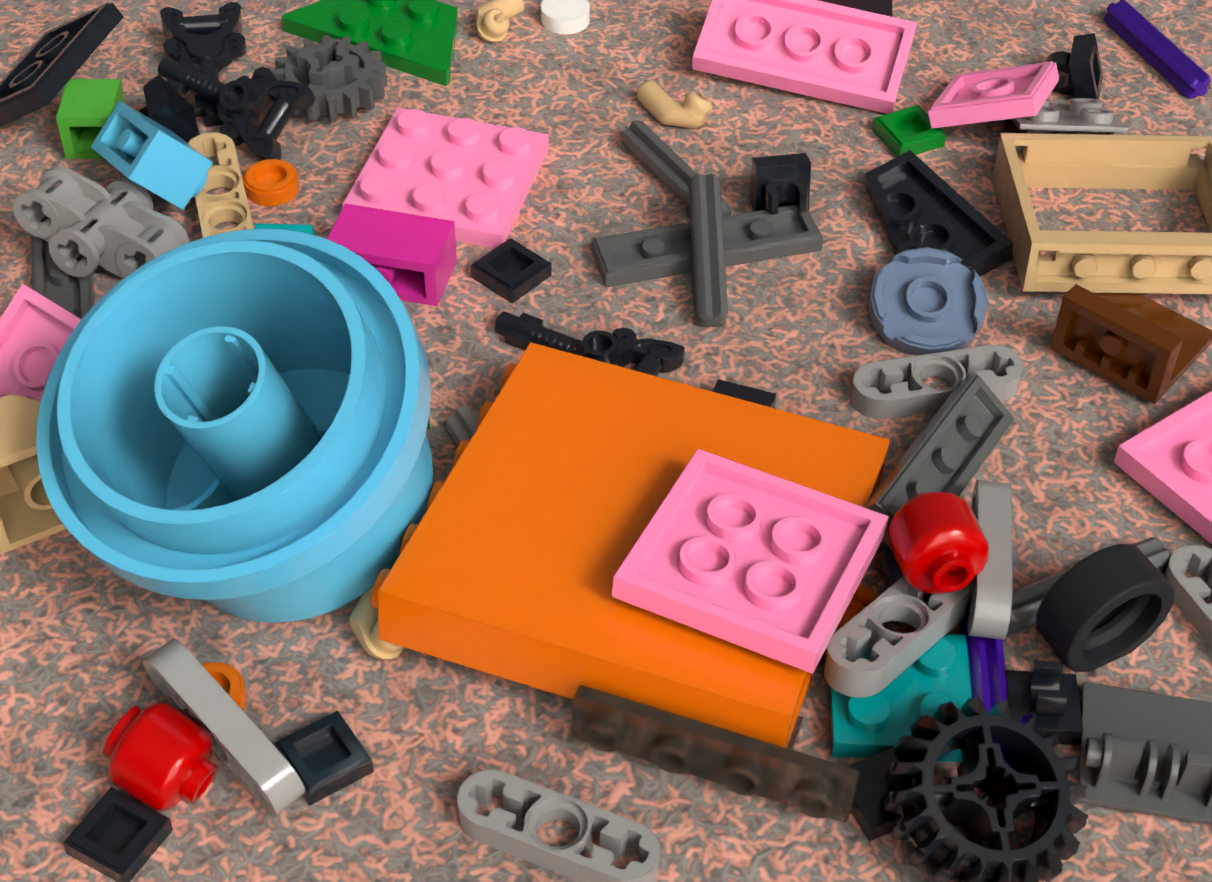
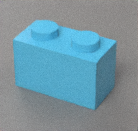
M120 100L91 145L92 149L128 179L183 210L190 199L197 196L205 186L208 177L207 172L213 164L211 160L175 133Z

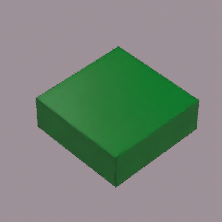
M919 105L873 119L872 131L896 157L909 150L917 155L944 147L946 133L941 128L931 129L929 115Z

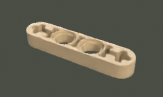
M217 132L204 133L191 139L188 142L189 145L205 157L217 156L219 165L209 168L206 184L201 192L195 196L202 237L230 231L254 229L233 140L227 135ZM225 187L231 189L223 194H207L208 191L215 188ZM223 222L239 223L238 226L230 229H214L216 225Z

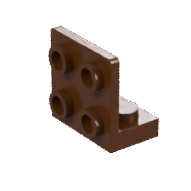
M1075 284L1063 296L1050 349L1145 400L1156 404L1211 345L1212 330L1139 293H1100L1097 295Z

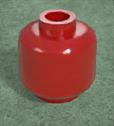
M926 492L910 498L894 514L888 527L889 545L903 576L911 587L923 593L945 594L961 590L976 579L977 574L982 572L989 559L988 541L974 512L964 499L953 493Z
M166 702L153 703L145 709L134 706L128 710L110 733L102 751L103 755L109 758L107 772L110 781L133 798L157 812L167 811L175 807L182 798L192 804L196 803L207 790L218 770V766L209 761L214 750V738L210 730Z

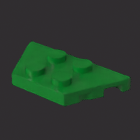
M321 0L285 13L281 17L284 32L305 39L308 38L317 43H322L324 35H330L333 39H342L345 36H350L351 45L366 41L369 43V52L379 50L381 52V60L385 62L387 67L443 86H447L450 83L452 58H454L455 36L458 29L457 7L436 0Z

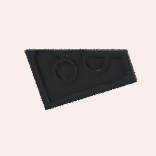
M911 150L865 174L866 191L895 255L905 250L925 247L948 251L961 258V264L967 267L971 273L974 269L979 277L1013 259V242Z

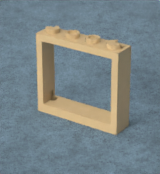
M1000 133L993 179L1007 235L1013 242V257L1023 291L1068 292L1077 284L1093 293L1212 294V136ZM1015 146H1022V151H1016ZM1191 149H1206L1204 160H1201L1199 154H1190ZM1027 187L1194 190L1211 233L1040 230ZM1040 251H1053V255H1041Z

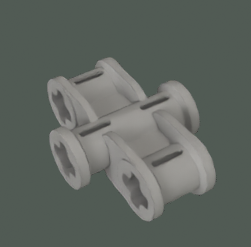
M55 166L42 175L39 181L40 185L37 188L26 189L15 198L13 203V213L21 227L31 235L49 242V253L54 263L62 271L74 277H87L97 269L99 264L107 271L125 278L156 257L189 243V237L180 223L171 217L153 210V201L149 192L127 177L115 179L105 189L98 183L69 168ZM58 182H61L57 188H54ZM123 193H127L126 196H124L122 199H119V197ZM46 216L49 217L45 222H41ZM159 231H163L158 238L155 236ZM81 255L85 256V257H84L82 260H80V261H77V260H76V259H78Z

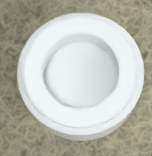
M543 0L541 2V23L544 28L557 34L580 32L590 23V4L588 0Z

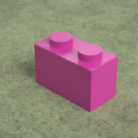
M345 203L327 237L328 240L342 245L361 256L376 268L394 288L400 300L438 306L457 263L455 221Z

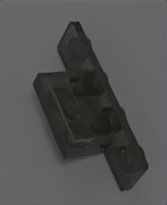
M584 685L578 686L573 697L571 734L577 739L586 741L590 746L601 751H618L653 762L659 768L670 773H687L722 784L740 795H757L795 807L799 812L813 818H830L840 822H847L860 773L856 769L795 751L802 726L803 717L798 716L788 747L785 748Z

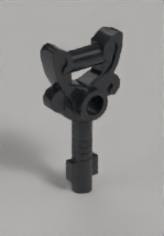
M237 2L227 3L219 8V14L183 17L182 11L171 7L163 8L160 11L163 33L167 38L163 44L165 57L175 61H179L181 56L189 59L202 68L201 73L219 81V72L223 67H227L232 63V57L238 58L246 54L245 37L240 34L242 29L241 5ZM195 94L197 117L203 116V123L206 127L222 126L224 123L218 118L220 104Z
M182 56L179 61L169 57L161 60L158 65V74L161 77L167 79V82L176 91L184 95L191 90L220 104L218 118L224 123L219 130L220 133L230 137L235 146L245 142L262 160H281V146L276 141L294 110L301 112L312 106L315 102L314 93L308 86L299 82L277 80L274 73L265 67L255 69L251 79L248 76H242L237 80L224 84L201 73L202 68L197 63ZM274 101L261 125L256 129L258 116Z
M503 311L495 323V332L505 336V343L526 350L531 342L620 367H625L630 363H637L632 370L653 376H658L659 373L664 374L680 368L684 361L685 348L683 346L657 339H637V335L633 330L624 327L615 329L612 334L607 331H593L585 335L583 340H579L543 326L542 319L526 313H522L518 317Z

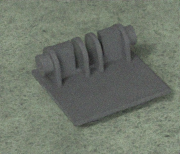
M1083 682L1081 709L1083 734L1080 740L1079 783L1088 787L1085 792L1086 796L1080 802L1212 825V702Z

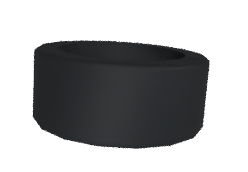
M1113 545L1098 550L1079 561L1056 581L1044 596L1036 613V629L1073 671L1090 672L1130 654L1150 638L1167 617L1174 603L1175 588L1136 545Z

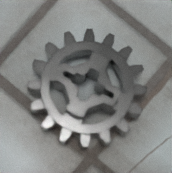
M324 35L322 43L315 44L307 38L303 40L304 47L301 49L289 46L286 48L287 58L277 57L275 59L276 69L272 70L277 80L299 82L308 86L315 96V102L312 106L301 112L294 110L293 116L306 111L308 112L309 121L313 122L320 115H328L330 122H336L338 114L346 113L347 116L353 119L357 117V108L361 107L372 110L375 108L374 99H383L385 96L384 86H387L385 62H382L379 50L369 52V43L366 41L351 45L350 36H345L342 39H333L330 35Z

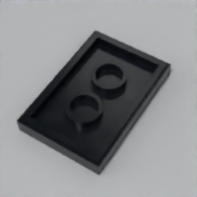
M107 2L43 34L0 82V126L41 109L50 103L123 19L124 16L113 2L110 4Z

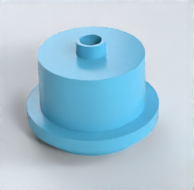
M283 229L230 231L186 243L149 261L117 283L82 318L56 358L45 385L37 420L36 451L39 472L45 492L55 513L66 529L100 563L116 575L139 587L163 595L203 600L223 612L257 622H293L331 612L352 602L374 587L381 570L384 568L391 569L398 559L401 542L408 526L411 523L419 524L427 511V503L433 484V463L426 435L430 414L431 382L424 345L404 304L390 283L365 259L342 245L319 236Z

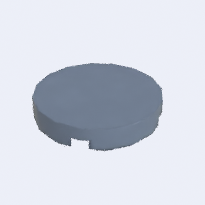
M929 247L905 250L894 256L892 262L886 264L883 269L881 267L874 276L868 302L872 325L887 344L905 354L918 356L964 349L970 345L979 333L985 320L988 298L983 280L974 269L971 273L967 267L961 264L962 259L951 252Z

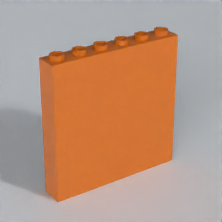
M530 342L517 364L510 363L506 368L501 382L500 393L495 401L487 400L483 405L478 418L477 430L471 440L463 439L460 442L454 456L452 471L445 481L438 480L434 484L429 495L427 511L419 524L411 523L408 526L401 542L399 557L391 569L384 568L379 573L371 595V606L378 609L379 640L782 764L813 674L612 597L613 577L698 449L864 507L881 485L890 439Z

